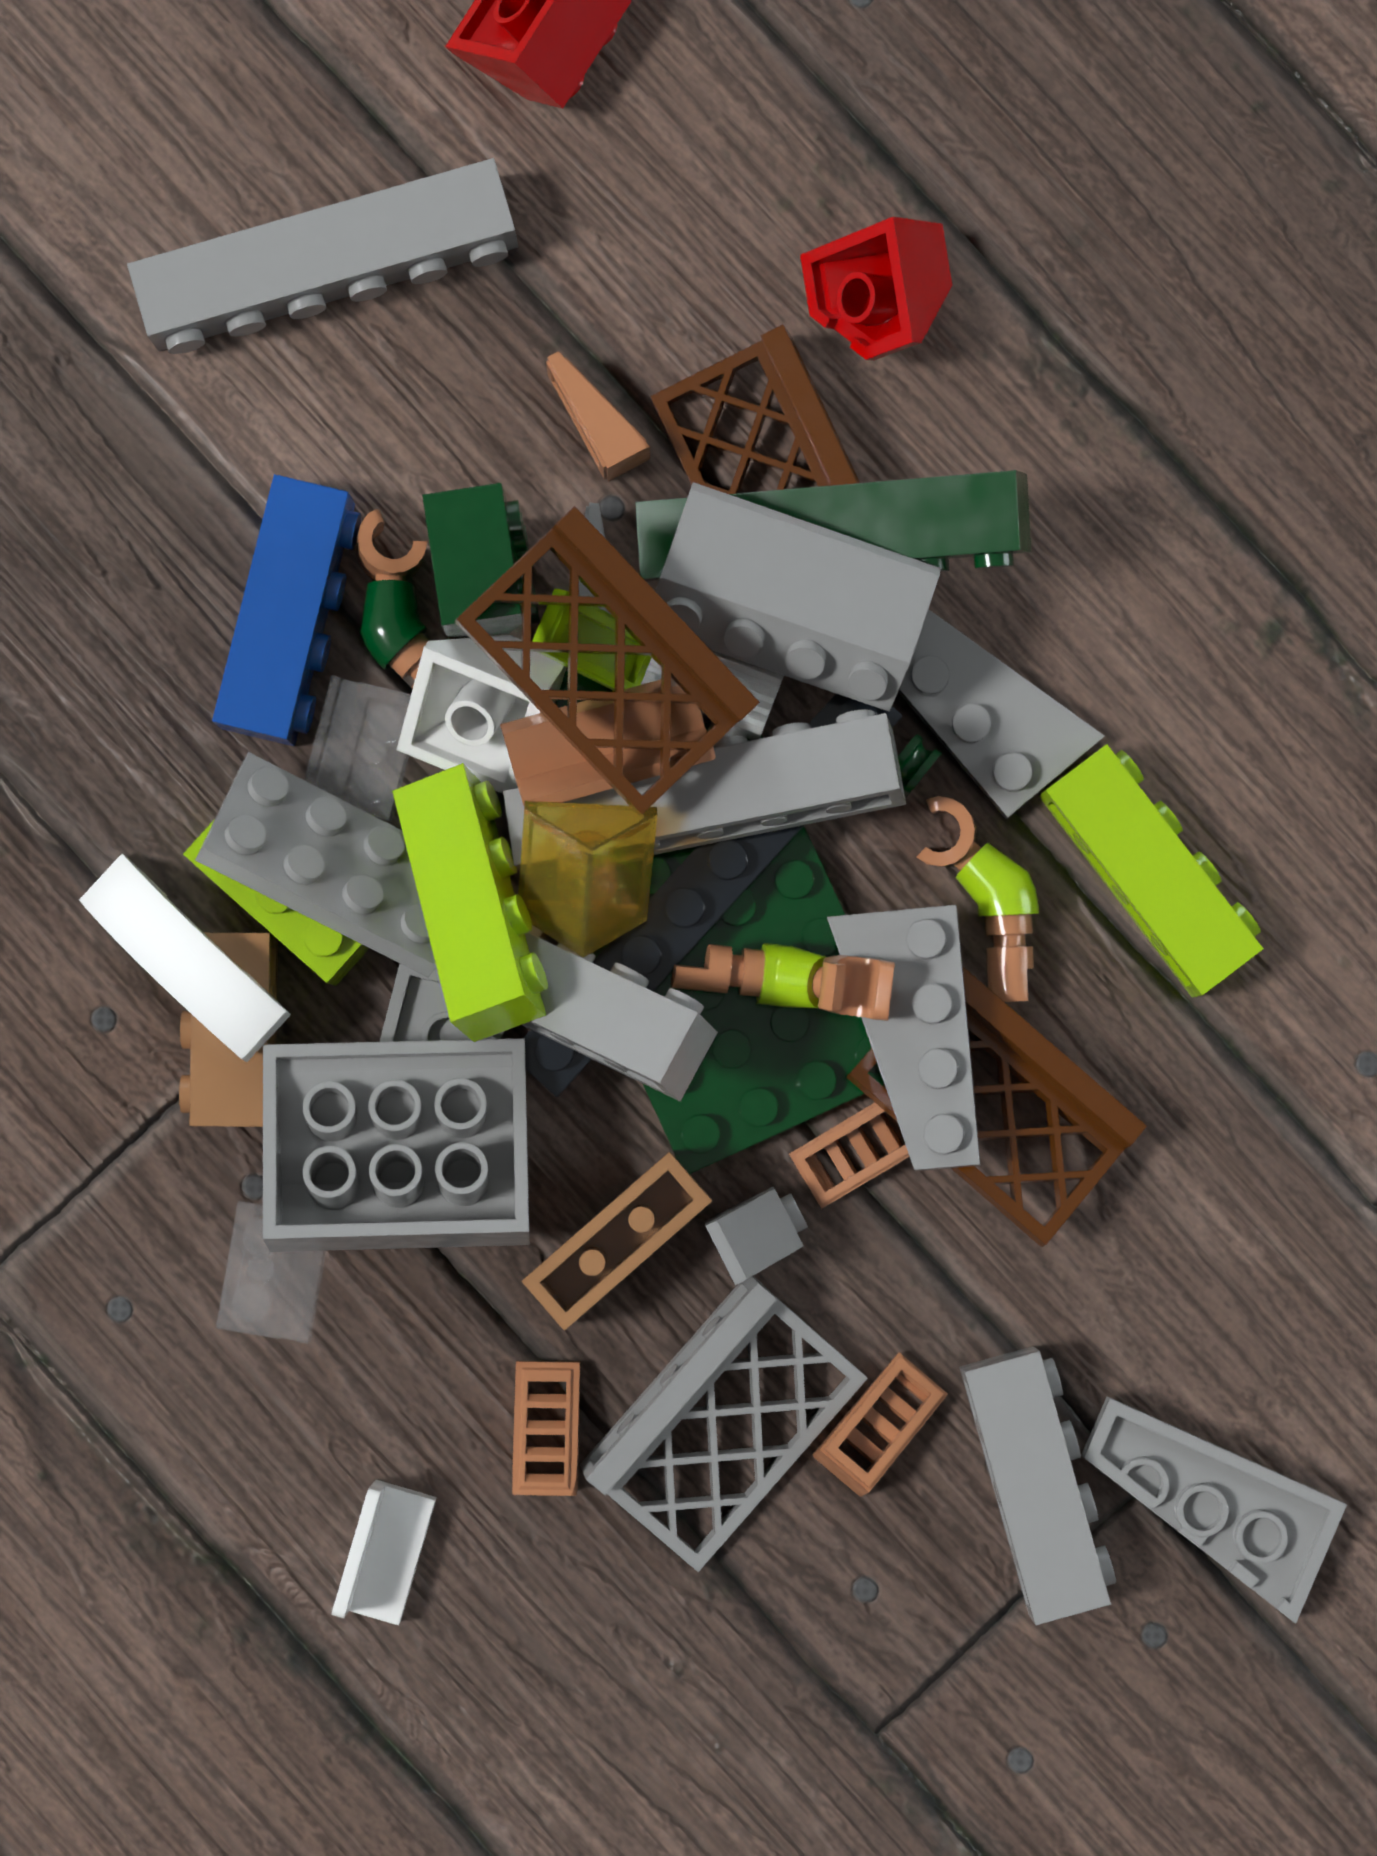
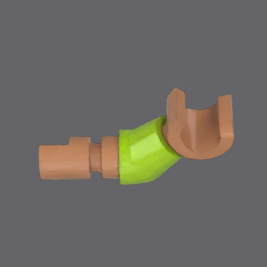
M936 796L926 799L932 814L949 813L957 819L961 830L960 837L956 845L950 850L936 852L925 847L916 858L932 866L947 867L954 865L960 871L955 878L977 904L978 916H985L986 935H993L994 948H986L988 989L1003 1002L1028 1001L1027 969L1034 968L1033 946H1026L1025 934L1033 933L1032 914H1039L1036 888L1029 872L988 842L983 847H980L975 842L977 830L974 818L964 805L948 797Z
M764 943L761 950L744 948L741 955L732 954L731 946L709 944L704 967L674 964L671 987L725 994L728 992L729 986L738 987L739 995L756 997L757 1004L789 1008H819L840 1015L888 1021L895 962L848 955L825 957L793 946Z

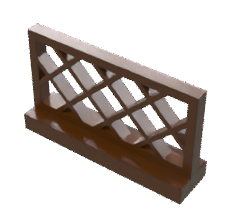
M783 324L760 335L761 341L650 396L691 485L694 482L726 494L739 493L751 460L783 471L777 490L788 488L792 474L814 481L818 487L860 483L794 340ZM759 360L768 379L760 406L728 396L735 372ZM722 379L718 392L705 388ZM692 393L715 400L703 434L680 427L670 404ZM774 394L784 414L769 410ZM724 403L756 414L745 448L712 438ZM766 418L789 425L795 436L786 463L754 452ZM685 437L700 442L695 458ZM709 446L741 456L729 491L707 484L701 473ZM800 451H802L811 471L795 466Z
M575 506L454 621L639 816L649 809L736 723L740 722L760 703ZM549 550L570 570L569 596L531 594L532 566ZM522 577V594L505 593ZM579 581L594 597L579 596ZM493 603L522 604L521 641H495L476 619ZM531 604L569 606L568 643L531 642ZM578 606L605 607L616 619L615 645L578 643ZM625 629L641 646L625 645ZM505 651H521V667ZM530 651L568 653V690L540 689L530 678ZM578 653L615 654L614 692L577 691ZM625 655H650L661 666V693L624 692ZM671 678L686 694H671ZM551 699L567 700V716ZM577 700L614 701V739H588L576 726ZM624 702L661 703L660 741L623 740ZM671 703L696 704L715 725L697 742L670 741ZM598 748H614L613 764ZM623 749L660 750V778L642 795L623 776ZM670 750H688L670 767Z
M963 967L969 1037L974 1040L969 1041L970 1051H987L997 1060L999 1085L973 1086L974 1096L1000 1094L1004 1130L978 1131V1141L1005 1139L1008 1175L986 1177L975 1166L951 1169L1040 1247L1048 1244L1121 1153L1136 1141L1147 1126ZM871 1047L846 1078L897 1121L887 1090L868 1074L877 1063ZM1010 1072L1022 1083L1011 1084ZM1034 1092L1046 1103L1048 1127L1015 1129L1012 1094ZM1059 1115L1072 1126H1060ZM1083 1135L1103 1153L1089 1170L1064 1172L1061 1136ZM1049 1137L1053 1172L1020 1174L1016 1138ZM1080 1180L1067 1195L1065 1181ZM1054 1182L1056 1210L1043 1225L1023 1209L1022 1183ZM1009 1184L1011 1197L997 1185Z

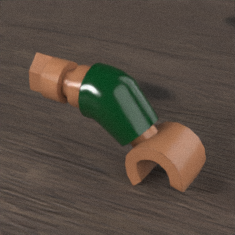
M376 509L368 513L360 524L357 537L356 552L358 563L365 574L375 580L367 584L361 635L367 649L383 669L386 670L392 667L403 679L410 675L415 680L423 648L430 640L424 635L427 628L419 619L415 585L407 582V580L414 576L422 566L427 541H413L411 550L402 558L390 559L382 556L373 546L374 539L382 533L385 523L380 509Z

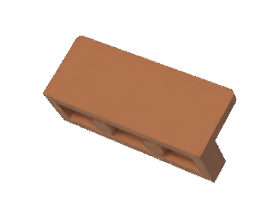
M671 678V694H686ZM661 679L624 689V692L661 693ZM585 700L577 703L576 726L588 739H614V701ZM624 702L623 740L660 741L661 703ZM671 703L670 741L697 742L707 733L701 709L696 704ZM567 706L560 707L559 709L567 716ZM542 713L500 724L526 812L612 789L607 781ZM714 747L706 752L694 765L714 760L716 758ZM598 748L613 764L614 748ZM623 749V776L630 783L660 775V750ZM670 750V767L688 750Z

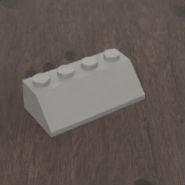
M693 482L655 592L710 650L890 712L910 665L941 568Z

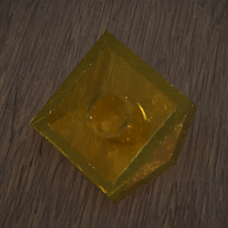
M524 801L518 894L526 904L532 925L584 958L647 921L658 816L657 807H650L639 816L630 806Z

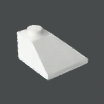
M512 635L491 636L495 641H521V639ZM470 638L428 641L423 648L397 750L444 770L464 763L481 782L488 780L495 791L503 794V791L515 789L518 786L500 724L541 712ZM505 651L521 667V651ZM530 651V678L541 690H560L566 666L538 652Z

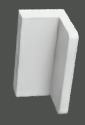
M375 1480L372 1483L365 1497L331 1615L345 1618L347 1613L351 1611L399 1626L437 1497L380 1480Z

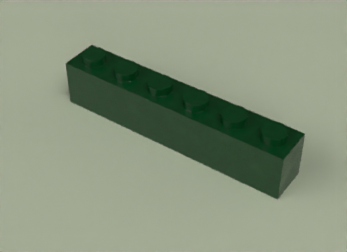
M1017 470L729 494L941 568L940 572L950 570L949 559L974 557L975 568H997L1014 566L1013 554L1031 552L1027 474ZM687 498L635 502L640 576L643 579L659 581Z

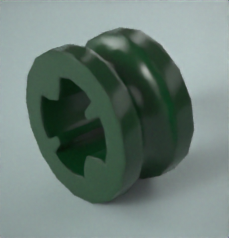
M918 734L912 738L898 756L906 798L942 754L936 748L931 751L924 749L922 746L923 738Z

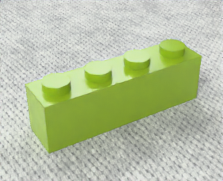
M1106 744L1046 789L1039 798L1192 998L1202 996L1264 949L1255 938V936L1261 933V930L1243 905L1237 902L1231 906L1216 886L1222 882V879L1207 857L1199 851L1192 856L1177 835L1183 831V828L1174 813L1162 801H1158L1153 805L1138 784L1144 781V777L1135 762L1123 750L1114 754L1108 744Z
M462 763L393 790L450 1022L469 1039L476 1042L546 1016L540 992L548 989L547 977L538 956L534 952L530 953L525 933L532 931V921L522 897L519 894L514 895L510 875L517 873V867L514 866L513 854L508 842L504 837L499 838L495 819L502 816V809L492 784L488 780L481 782Z

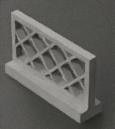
M752 1276L739 1283L580 1463V1467L588 1482L602 1494L609 1495L699 1572L868 1378L773 1295L760 1281ZM776 1314L792 1328L793 1354L758 1357L757 1333ZM802 1338L818 1352L803 1354ZM748 1345V1358L735 1359ZM830 1362L846 1376L829 1396L805 1398L803 1364ZM794 1365L795 1399L760 1402L758 1368ZM749 1369L751 1403L715 1406L714 1382L720 1375L727 1370ZM705 1394L706 1406L693 1407ZM818 1408L806 1422V1409ZM796 1410L797 1433L788 1444L763 1446L761 1413ZM751 1414L753 1447L718 1450L716 1417ZM707 1417L708 1451L673 1454L671 1431L682 1419ZM663 1442L664 1455L650 1456ZM775 1457L764 1470L763 1458ZM754 1459L755 1481L746 1492L720 1495L718 1462ZM709 1462L711 1496L675 1499L673 1465ZM664 1466L665 1500L639 1502L623 1488L639 1468ZM733 1505L721 1519V1506ZM712 1507L713 1529L694 1549L677 1535L676 1510ZM667 1511V1525L652 1512Z

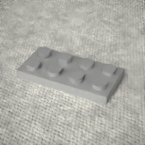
M248 752L195 861L429 978L436 968V963L402 830Z

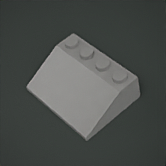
M525 1038L482 1039L476 1042L472 1040L263 1045V1240L269 1251L291 1252L530 1245Z

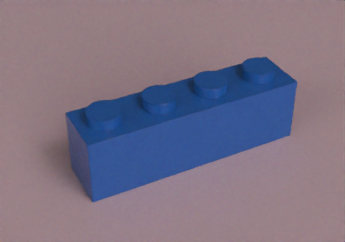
M274 474L212 722L219 728L294 747L298 732L308 733L316 705V697L308 695L313 672L324 671L331 645V635L323 634L329 609L339 610L346 586V574L338 572L344 548L354 549L361 524L362 515L354 511L355 503L349 492Z

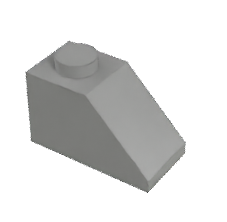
M774 1187L705 1221V1226L735 1285L749 1279L802 1248L803 1244L797 1233L808 1228L792 1194L790 1193L779 1198Z

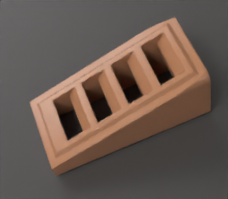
M559 351L548 356V361L546 362L548 377L603 479L607 478L609 482L649 460L650 446L647 444L646 439Z
M875 1102L789 1154L821 1209L910 1157L906 1145L901 1143L883 1113L885 1111ZM868 1121L888 1152L882 1158L878 1156L861 1128V1125ZM845 1135L865 1165V1168L858 1172L838 1139ZM823 1148L826 1149L844 1179L837 1185L833 1184L815 1154Z
M899 1352L814 1452L813 1457L853 1492L862 1497L872 1490L948 1393ZM894 1379L923 1402L917 1410H914L888 1387ZM878 1399L905 1422L900 1430L872 1407ZM860 1420L864 1421L888 1442L883 1451L855 1428ZM844 1440L872 1463L866 1471L839 1449Z
M516 1361L512 1472L513 1495H577L579 1477L580 1361ZM529 1381L566 1382V1394H529ZM529 1408H566V1419L529 1420ZM528 1435H565V1447L528 1446ZM528 1461L564 1462V1474L528 1473Z

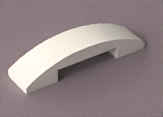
M122 853L79 901L101 926L165 990L237 1056L248 1062L291 1014L250 974L236 965L166 897L167 895L144 872Z

